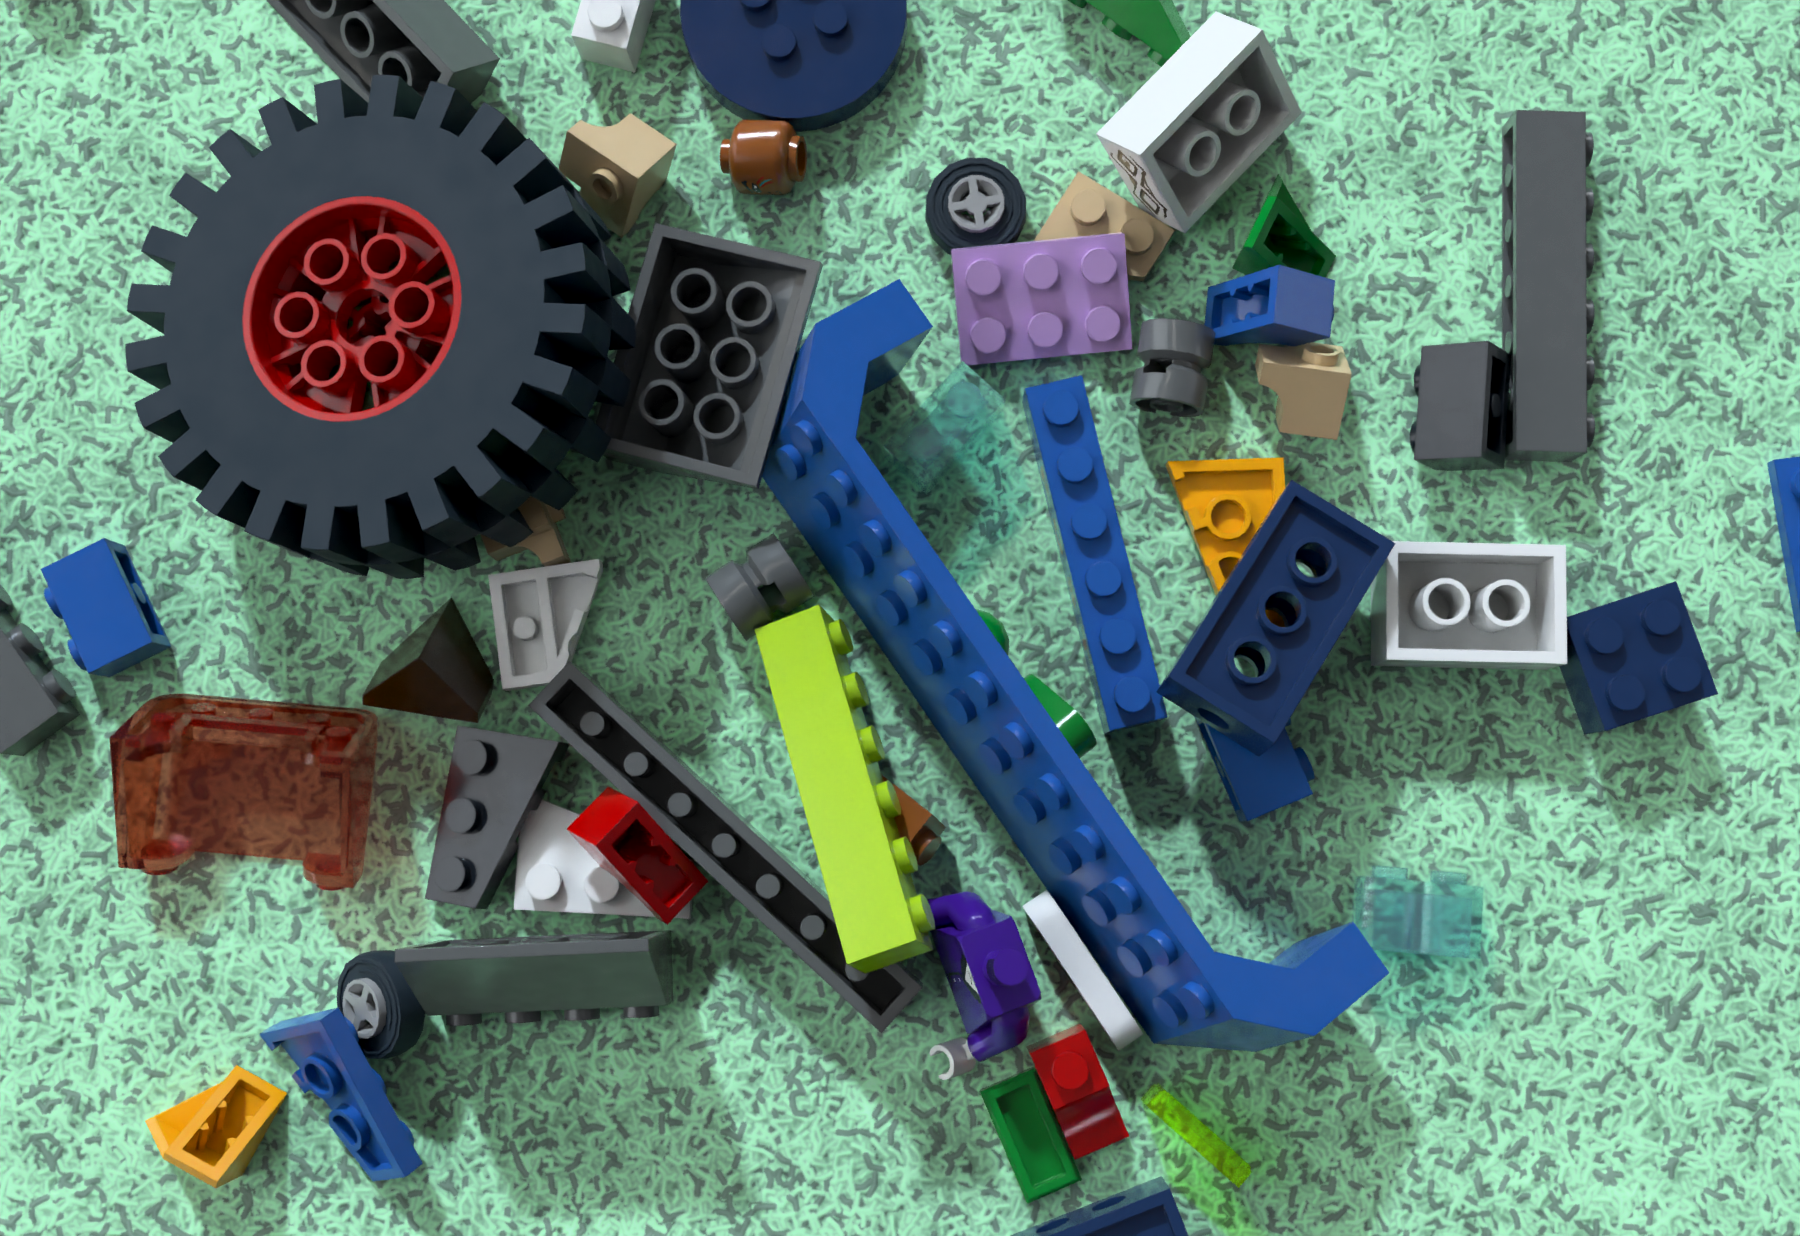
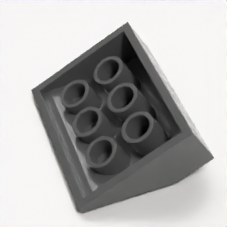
M655 223L628 312L629 316L635 321V348L617 350L614 364L631 380L628 396L624 407L601 403L596 424L611 437L603 456L608 460L659 473L759 489L823 264L812 259Z
M671 930L438 940L395 949V963L426 1015H446L447 1026L481 1024L482 1013L504 1012L505 1023L541 1021V1011L564 1010V1020L567 1021L592 1020L600 1018V1008L623 1007L624 1018H646L659 1016V1006H666L673 1002Z

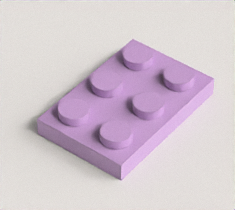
M1124 233L951 249L962 366L1132 349Z

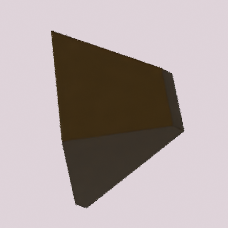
M452 597L381 662L362 695L363 705L473 723L479 722L492 695L494 679Z

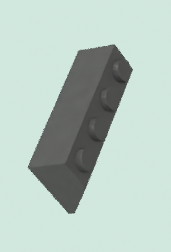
M266 0L339 78L368 103L372 76L394 75L400 76L422 98L425 96L430 81L455 88L471 104L483 93L500 60L444 0Z

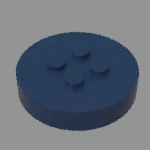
M681 0L680 4L681 27L688 54L695 72L708 92L723 107L743 120L786 121L793 126L795 132L817 130L835 125L856 115L879 96L891 80L905 47L907 34L906 0Z

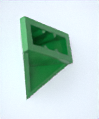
M1279 174L1232 268L1248 275L1276 265H1282L1326 278L1336 255L1311 231Z

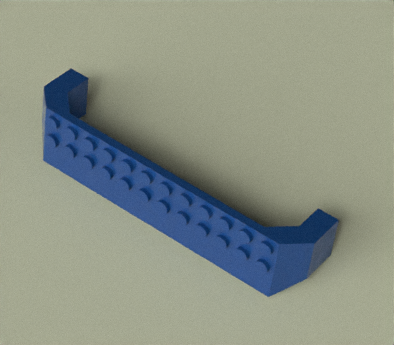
M900 279L817 322L797 354L762 477L1153 1044L1251 1052L1315 1036L1389 974L1387 968L1354 922L1298 941L1270 963L1213 951L856 439L863 396L897 376L933 326Z

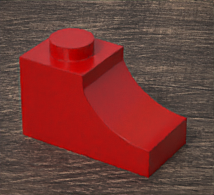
M607 787L567 828V831L604 870L614 876L657 919L667 925L708 882L704 875L639 802L610 787Z
M1077 1024L1027 1046L1075 1160L1129 1137L1111 1093L1110 1085L1088 1034L1081 1024Z

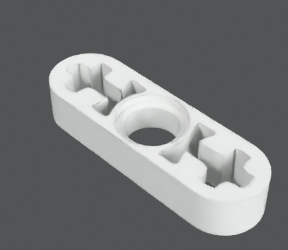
M1045 890L1022 906L1060 965L1063 966L1075 984L1076 989L1117 1050L1120 1051L1141 1037L1143 1032L1050 893Z

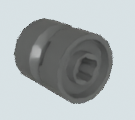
M1159 318L1142 322L1137 357L1144 362V366L1136 369L1134 372L1129 404L1142 411L1156 413L1157 409L1171 412L1170 415L1179 417L1202 415L1205 409L1209 381L1201 374V371L1209 368L1212 362L1216 335L1213 329L1199 323L1179 319Z
M774 533L746 551V562L743 564L731 560L705 577L714 594L746 641L756 635L754 629L772 623L773 613L777 610L788 614L815 597Z

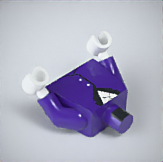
M967 891L927 899L935 922V929L930 932L966 1032L970 1034L967 1039L960 1037L931 1048L930 1056L944 1052L949 1058V1071L938 1076L942 1080L970 1072L975 1067L976 1060L979 1062L985 1061L1022 1043L1027 1037L1029 1030V1008L1041 1000V991L1013 918L1010 915L992 910L979 895Z

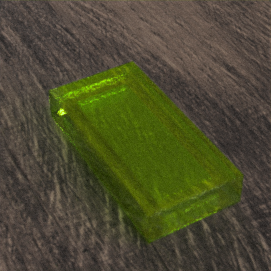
M1159 1083L1157 1085L1153 1084L1141 1098L1151 1111L1238 1188L1252 1173L1250 1170L1251 1166Z

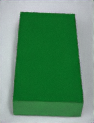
M1034 1067L980 1090L1027 1204L1082 1180Z

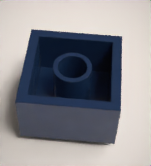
M1676 581L1567 617V664L1559 667L1584 735L1608 731L1718 694Z

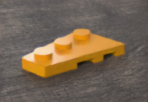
M1284 457L1168 461L1165 465L1215 596L1220 591L1271 507L1285 489ZM1265 610L1267 618L1273 624L1285 627L1284 621L1278 613L1272 610Z

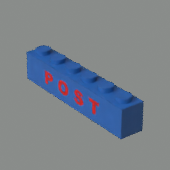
M1080 375L1025 388L1022 404L1103 732L1107 734L1161 721L1168 716L1163 696L1156 692L1160 684L1083 377Z

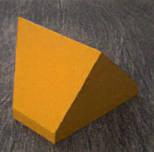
M236 1065L223 1082L157 1114L145 1122L164 1160L210 1186L218 1188L243 1175L287 1093Z

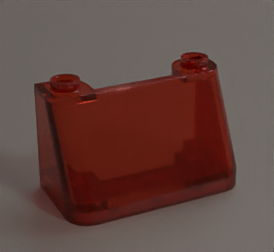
M168 694L152 698L144 703L109 737L119 868L140 869L149 875H165L177 870L179 865L187 861L195 851L302 860L303 876L305 879L316 884L318 888L328 891L354 888L362 876L378 745V717L374 713L357 708L194 694Z

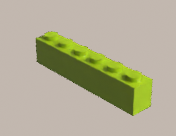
M816 605L754 629L847 965L866 974L933 950L928 931L935 929L934 917L926 897L923 894L917 895L911 873L918 871L916 856L906 836L900 838L894 817L901 814V806L892 783L889 780L883 781L878 761L885 759L884 748L873 725L867 727L862 707L869 705L868 694L858 672L852 673L846 654L853 652V644L846 625L841 619L835 621L820 605Z

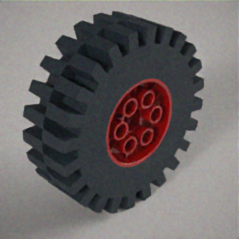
M394 75L372 76L369 103L341 79L314 85L318 124L284 97L279 98L258 110L271 141V146L261 151L229 129L209 147L231 176L217 192L187 173L182 176L169 196L198 218L187 237L153 225L151 226L141 252L172 272L170 285L131 284L127 311L164 334V336L125 344L127 371L160 389L135 402L137 414L144 429L173 443L158 456L169 473L174 478L202 490L196 501L205 509L222 519L245 528V532L355 575L367 576L370 567L397 579L424 577V558L455 571L468 568L481 562L475 536L478 534L511 548L534 533L518 509L530 496L557 510H561L571 500L578 489L556 469L569 449L596 462H599L606 451L611 437L595 424L588 415L594 402L624 407L628 396L631 380L607 357L608 350L635 348V321L613 298V296L631 290L628 275L622 262L604 244L605 241L611 238V235L599 215L580 196V192L530 138L526 139L509 119L494 107L484 102L477 111L455 88L430 81L425 96L422 98L400 76ZM399 261L398 265L388 272L390 264ZM446 263L448 264L450 275L429 285L424 284ZM371 297V303L364 305L359 311L354 309L361 301ZM348 319L353 321V326L347 329ZM425 343L441 348L432 364L426 361L431 349L426 347ZM335 365H340L336 375L329 379L332 368ZM367 382H370L374 408L362 411Z

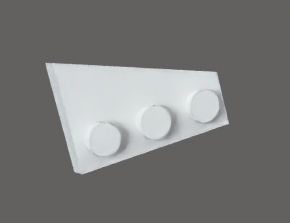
M543 799L537 811H530L519 833L514 910L655 917L634 894L608 871L604 870L567 831V828L579 817V813ZM688 857V859L694 864L695 860ZM692 899L674 918H691Z

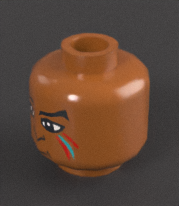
M742 120L735 126L731 139H724L721 143V170L724 174H730L734 187L742 194L786 195L791 192L796 182H802L805 177L807 166L805 139L803 136H797L793 126L786 121Z

